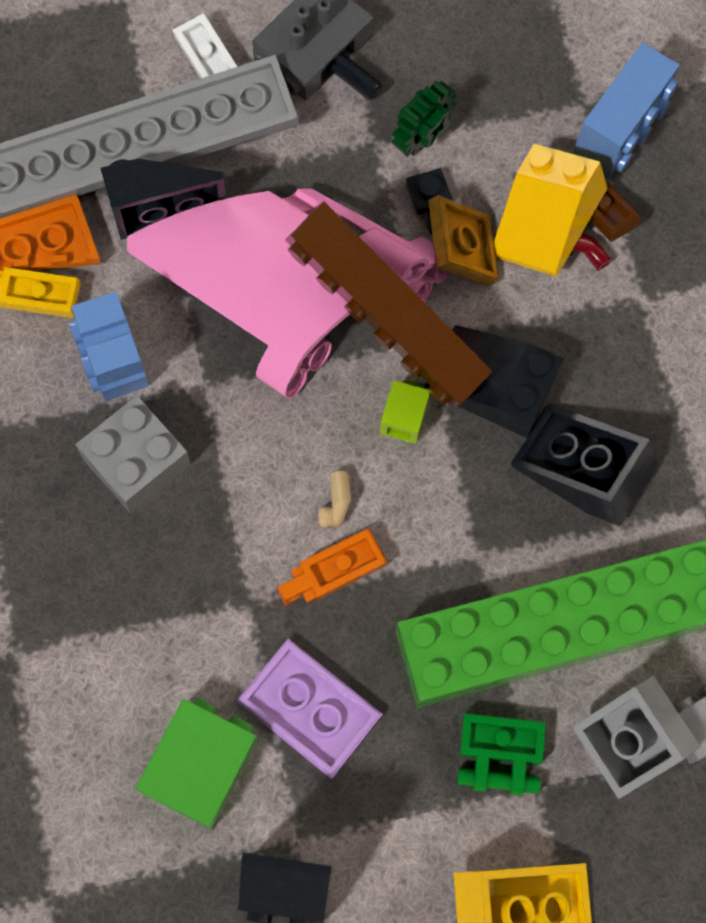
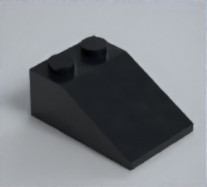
M140 158L132 160L120 159L112 162L109 166L100 168L121 240L164 218L191 208L226 199L224 177L220 171Z
M455 325L452 331L492 370L461 405L457 406L527 438L564 358L529 342ZM426 382L424 389H429L431 386Z
M549 404L512 460L511 465L514 469L585 513L621 526L658 467V462L650 439Z
M243 853L238 910L248 912L246 921L272 923L273 916L290 918L289 923H323L332 866Z

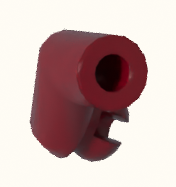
M583 233L569 255L572 256L575 251L583 253L597 271L602 270L612 262L611 257L593 236Z

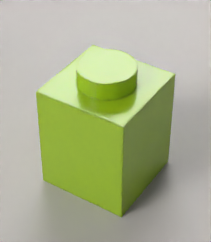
M393 380L380 422L379 434L416 444L429 402L430 393L428 389H424L422 384L413 380H403L402 382Z

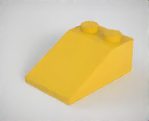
M533 144L516 173L493 243L495 257L557 277L608 189L600 161Z
M586 863L453 872L457 923H592Z

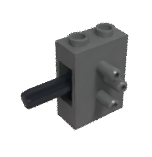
M294 0L252 40L253 60L257 61L276 55L289 93L291 95L299 94L306 101L333 74H336L367 100L375 99L382 89L381 82L350 59L373 36L374 17L353 0Z

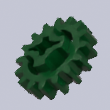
M441 80L440 82L434 81L430 88L426 86L424 90L416 92L414 98L406 106L402 107L397 118L400 120L396 124L399 127L392 133L394 139L391 141L394 147L409 157L410 154L415 156L419 148L423 150L432 146L439 135L447 130L452 121L449 119L452 115L450 110L456 106L454 100L458 96L455 90Z

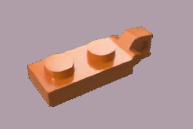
M367 528L299 562V566L291 571L294 579L278 586L277 592L285 606L303 596L308 604L314 600L318 601L387 566L388 561L372 532Z

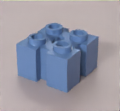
M115 291L71 306L75 320L68 323L93 392L101 390L104 400L108 401L149 387L117 292Z

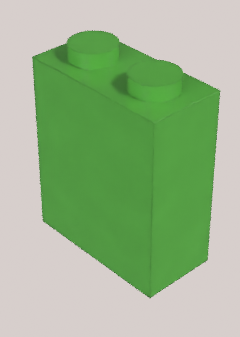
M195 697L193 703L182 699L135 789L139 793L212 830L258 739L257 735L251 733L254 727L246 721L235 716H231L230 720L227 721L215 715L217 710L215 706L200 698Z

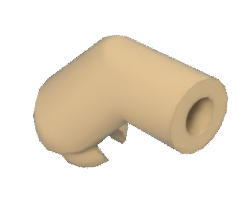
M335 471L330 474L332 507L323 506L318 509L319 525L323 528L333 526V529L343 524L351 502L349 474L345 471Z

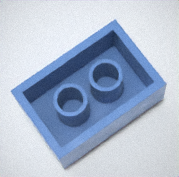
M642 42L582 123L573 154L600 161L604 177L607 180L610 179L615 170L622 173L633 156L631 151L635 145L641 146L652 130L650 125L654 119L660 120L671 103L669 99L679 84L675 77L680 64Z

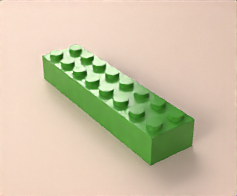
M706 540L397 622L395 632L417 708L706 630Z

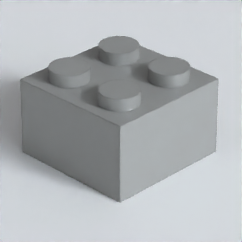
M137 395L75 444L81 458L130 514L191 465L188 452Z
M654 676L633 687L572 727L618 799L683 761L700 748V745Z

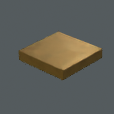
M439 195L428 200L436 268L486 286L498 282L490 215Z

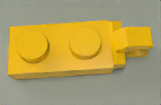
M4 267V270L0 271V308L74 319L71 306L77 304L81 287L80 279Z

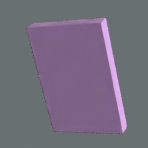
M289 638L237 700L239 705L331 780L383 715Z

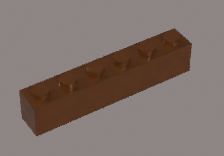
M325 201L319 204L285 239L290 245L287 250L291 256L303 266L308 263L319 274L316 277L319 284L331 294L337 292L347 302L344 306L347 312L361 323L365 320L375 330L372 335L376 341L387 350L393 348L403 358L400 363L404 369L415 378L421 376L431 386L428 392L440 404L444 406L447 403L450 406L461 405L492 372Z

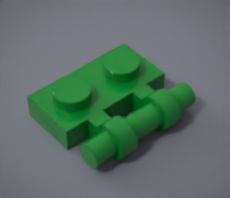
M464 713L462 717L459 756L475 758L474 770L458 768L457 785L470 786L473 791L486 792V788L509 791V795L523 796V792L539 794L541 778L525 776L526 764L540 766L543 764L546 722ZM489 760L512 762L511 774L488 772Z

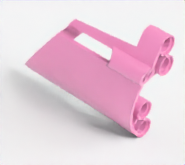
M311 188L297 189L293 195L286 198H280L270 191L211 202L164 218L127 236L128 253L268 345L256 370V376L259 380L289 399L298 394L302 389L310 370L316 371L324 365L332 349L331 342L324 337L350 315L344 307L347 302L337 292L331 294L326 291L316 279L319 274L308 263L305 266L298 263L287 250L290 245L285 239L308 216L307 214L311 213L319 204L325 201L341 219L364 232L359 237L424 302L431 292L432 284H440L449 275L448 272L436 268L434 243L429 239L418 237L408 242Z

